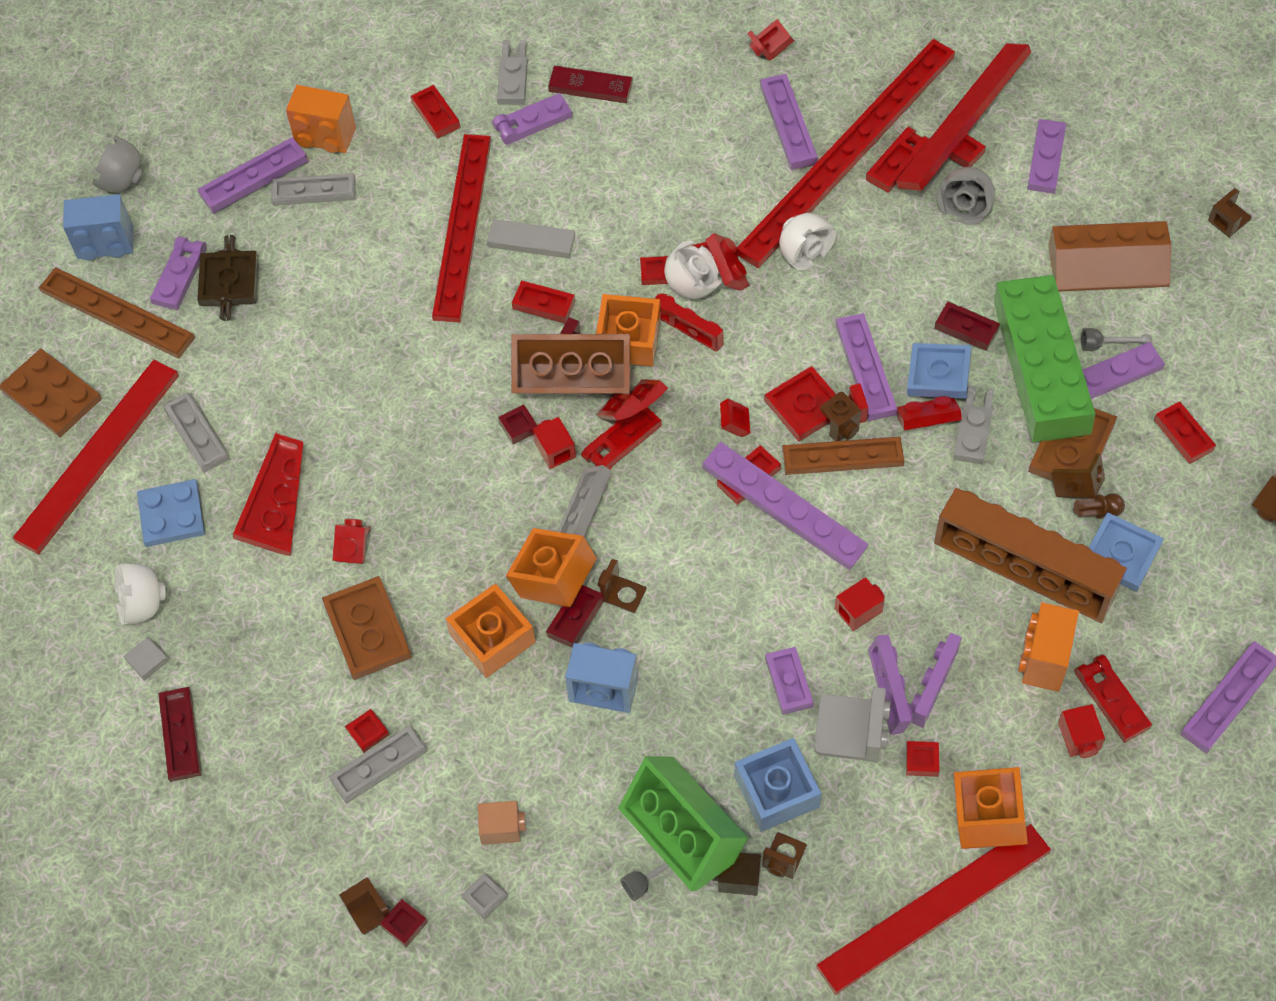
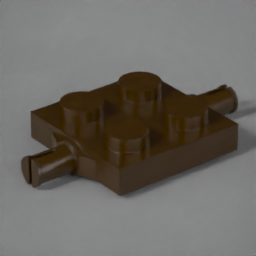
M228 235L224 237L223 250L214 253H200L199 306H220L219 318L223 321H226V318L227 321L232 319L231 311L233 305L256 304L258 254L256 250L240 251L235 249L236 237L234 235H230V239Z

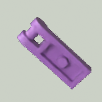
M558 93L508 115L500 114L493 119L492 124L496 131L501 132L500 137L504 144L508 145L572 118V111L561 93Z
M181 236L176 238L173 252L150 297L152 304L174 310L179 309L200 265V253H205L207 250L206 242L198 240L190 242L188 238ZM185 252L192 253L190 258L183 257Z

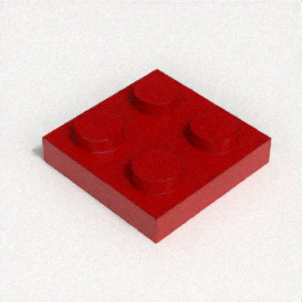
M810 366L764 394V401L797 441L800 442L830 423L820 411V406L835 396L836 393L813 366Z

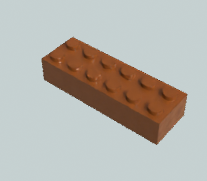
M955 488L939 516L934 544L1065 607L1079 610L1080 614L1101 624L1103 623L1117 596L1127 567L1122 566L1117 560L1110 557L1105 558L1093 552L1086 545L1075 544L1063 538L1056 531H1048L1035 525L1032 520L1026 517H1018L1007 512L1004 507L998 504H990L978 498L971 491Z

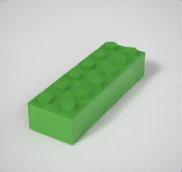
M1054 275L997 282L994 305L1032 443L1091 435L1095 410Z

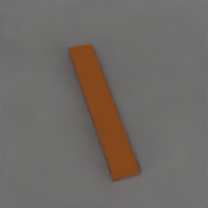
M57 267L52 270L39 286L42 293L175 358L180 359L195 339L194 333Z

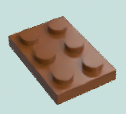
M41 348L0 384V391L59 438L102 400L101 395Z
M1094 408L1095 419L1091 435L1040 441L1028 472L1053 481L1051 474L1053 469H1089L1095 455L1101 454L1102 456L1118 416Z
M380 576L322 597L353 680L412 658Z

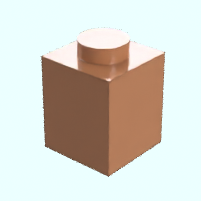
M517 801L478 804V825L481 844L520 842V831H526L525 811L519 812Z

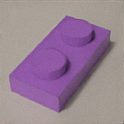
M796 647L765 654V660L782 715L813 708L814 702Z

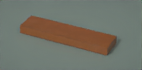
M901 436L782 445L785 475L902 467L905 463Z

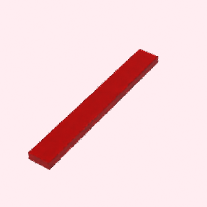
M1006 43L898 177L896 180L898 188L917 191L924 189L1030 55L1031 49L1029 44Z
M464 134L432 312L433 321L461 323L491 147V136Z
M155 359L152 360L12 537L15 543L37 555L43 551L179 377L176 370Z
M1028 825L1026 827L1028 844L996 846L818 963L816 966L817 970L834 994L837 995L1050 854L1051 848L1033 825Z

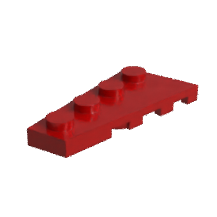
M275 433L233 532V539L275 553L291 556L304 448L303 441Z

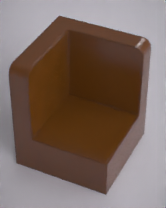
M1236 188L1213 205L1208 222L1228 238L1251 220V215L1235 204L1240 192Z
M368 877L339 894L345 908L363 935L380 926V923L389 914L388 908Z

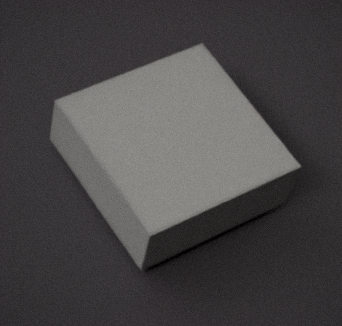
M149 637L123 656L144 681L169 662L167 657Z
M486 873L461 895L462 899L484 920L508 898V894Z

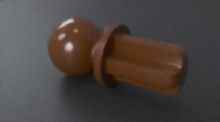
M1110 493L1105 496L1098 494L1096 498L1076 500L1073 513L1077 514L1079 518L1095 516L1097 519H1101L1106 516L1107 512L1119 516L1125 509V501L1116 493Z

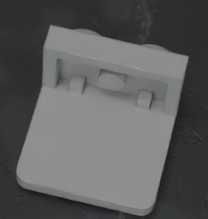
M873 687L871 699L829 694L822 695L819 701L814 746L815 753L822 756L878 762L880 749H886L888 730L882 729L883 719L889 720L891 705L890 700H885L886 688Z

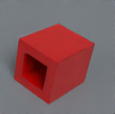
M560 417L544 420L537 427L532 428L534 443L549 469L576 458L575 443Z
M865 577L836 596L834 609L850 629L855 631L883 612L885 596L878 585H872Z
M1093 704L1061 712L1058 725L1069 756L1080 755V758H1089L1098 754L1105 741V736Z

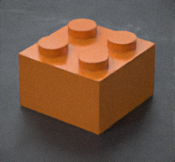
M296 84L286 108L293 139L297 144L305 148L312 146L322 148L330 153H346L356 130L349 94Z
M602 294L596 334H630L631 365L653 367L661 320L660 299Z
M533 528L507 572L506 577L520 598L570 607L597 558L582 535Z
M496 583L445 618L449 635L485 678L536 643L533 626Z
M1041 602L1038 613L1032 612L1018 672L1024 673L1023 684L1056 692L1060 691L1069 665L1079 610Z
M1020 767L954 772L961 849L1028 844Z

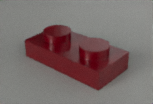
M947 301L935 322L934 329L987 351L999 331L1000 323Z
M582 585L570 607L562 606L546 630L548 638L573 648V644L579 642L605 601L603 593Z

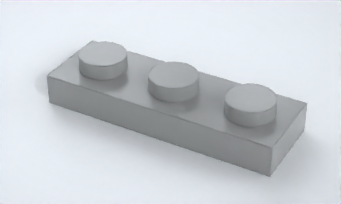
M604 465L584 469L557 532L586 537L585 532L590 520L596 513V506L607 488V481L611 474V471Z

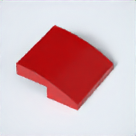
M641 379L629 394L614 393L596 415L600 419L616 421L628 418L654 403L668 387L661 380Z

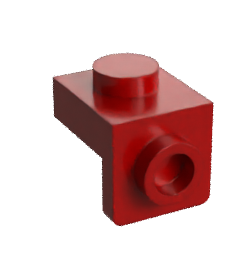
M778 19L757 36L752 31L747 33L752 40L749 44L758 57L763 54L769 61L794 42V39Z
M345 518L344 523L335 525L332 561L363 564L365 562L367 533L370 532L371 526L362 525L363 520L350 518Z

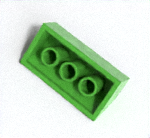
M645 756L618 807L622 814L691 891H697L732 866L748 839L746 834L674 757Z

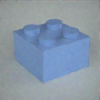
M120 194L64 200L63 228L77 259L94 260L96 257H121L124 254L133 253V225Z
M590 642L583 644L574 643L565 676L569 702L630 713L638 682L636 654H632L623 648H615L614 650L601 648L599 645Z
M794 738L734 763V777L760 832L820 808L821 792Z

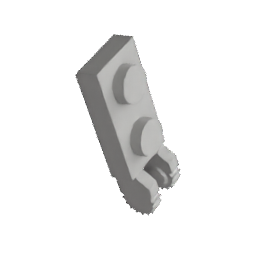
M503 40L502 57H500L498 105H525L528 63L526 40L519 41V57H509L511 44L509 40Z
M969 385L966 405L963 404L962 420H960L953 459L983 465L993 412L991 405L994 390L987 389L984 397L985 405L984 408L972 406L977 391L976 386Z

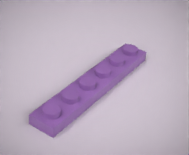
M721 441L703 462L702 468L847 569L851 570L867 549L869 544Z

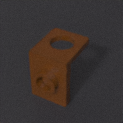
M1101 454L1095 455L1089 469H1053L1051 473L1056 497L1096 498L1105 480Z
M613 558L607 569L602 571L597 584L600 587V593L604 595V602L632 613H636L647 590L646 586L619 577L618 560ZM626 587L632 588L636 592L635 599L629 603L622 602L618 598L619 591Z
M777 832L770 849L766 847L763 852L762 867L766 868L774 876L781 878L786 876L793 879L807 844ZM782 844H790L795 848L796 855L794 858L777 852V848Z

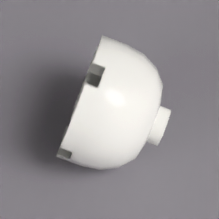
M804 213L792 217L783 225L779 241L781 253L794 268L804 271L814 265L811 260L818 255H821L823 258L826 256L834 244L836 231L833 230L834 227L825 218L818 214Z
M683 241L667 257L664 269L666 280L671 290L687 299L707 296L719 286L722 280H718L719 271L712 254L703 246L699 249L692 246L693 241Z
M135 563L119 564L116 567L115 593H118L120 606L117 605L120 623L122 625L137 624L149 620L158 611L159 602L165 600L164 582H158L157 576L151 568Z

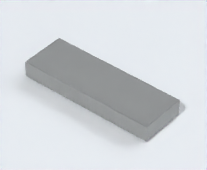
M354 173L272 179L271 201L273 206L355 200Z
M493 219L487 239V246L570 259L575 239V230Z
M189 392L163 405L164 410L203 473L230 460L227 452Z
M409 724L328 777L347 804L425 754L427 749Z

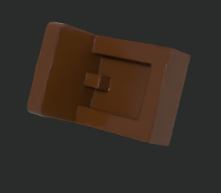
M844 392L837 393L820 406V411L830 421L829 436L834 441H841L844 438L847 440L851 439L859 431L861 409Z

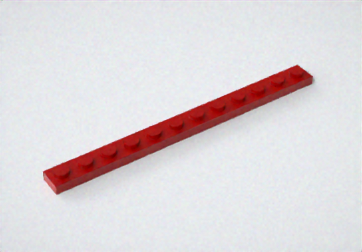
M932 39L738 245L737 256L759 269L780 246V236L785 222L800 214L811 213L947 67L954 59L955 51Z

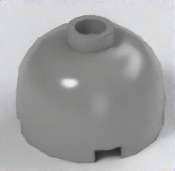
M114 136L115 145L111 143L107 145L96 168V171L101 173L99 180L93 178L92 185L108 192H122L127 190L132 183L137 185L144 170L139 168L141 157L135 146L118 136Z
M973 167L955 169L947 175L937 192V202L941 211L945 215L948 213L960 217V219L955 221L966 225L977 224L984 220L995 201V188L991 178L985 172ZM959 209L968 210L969 213L962 214Z

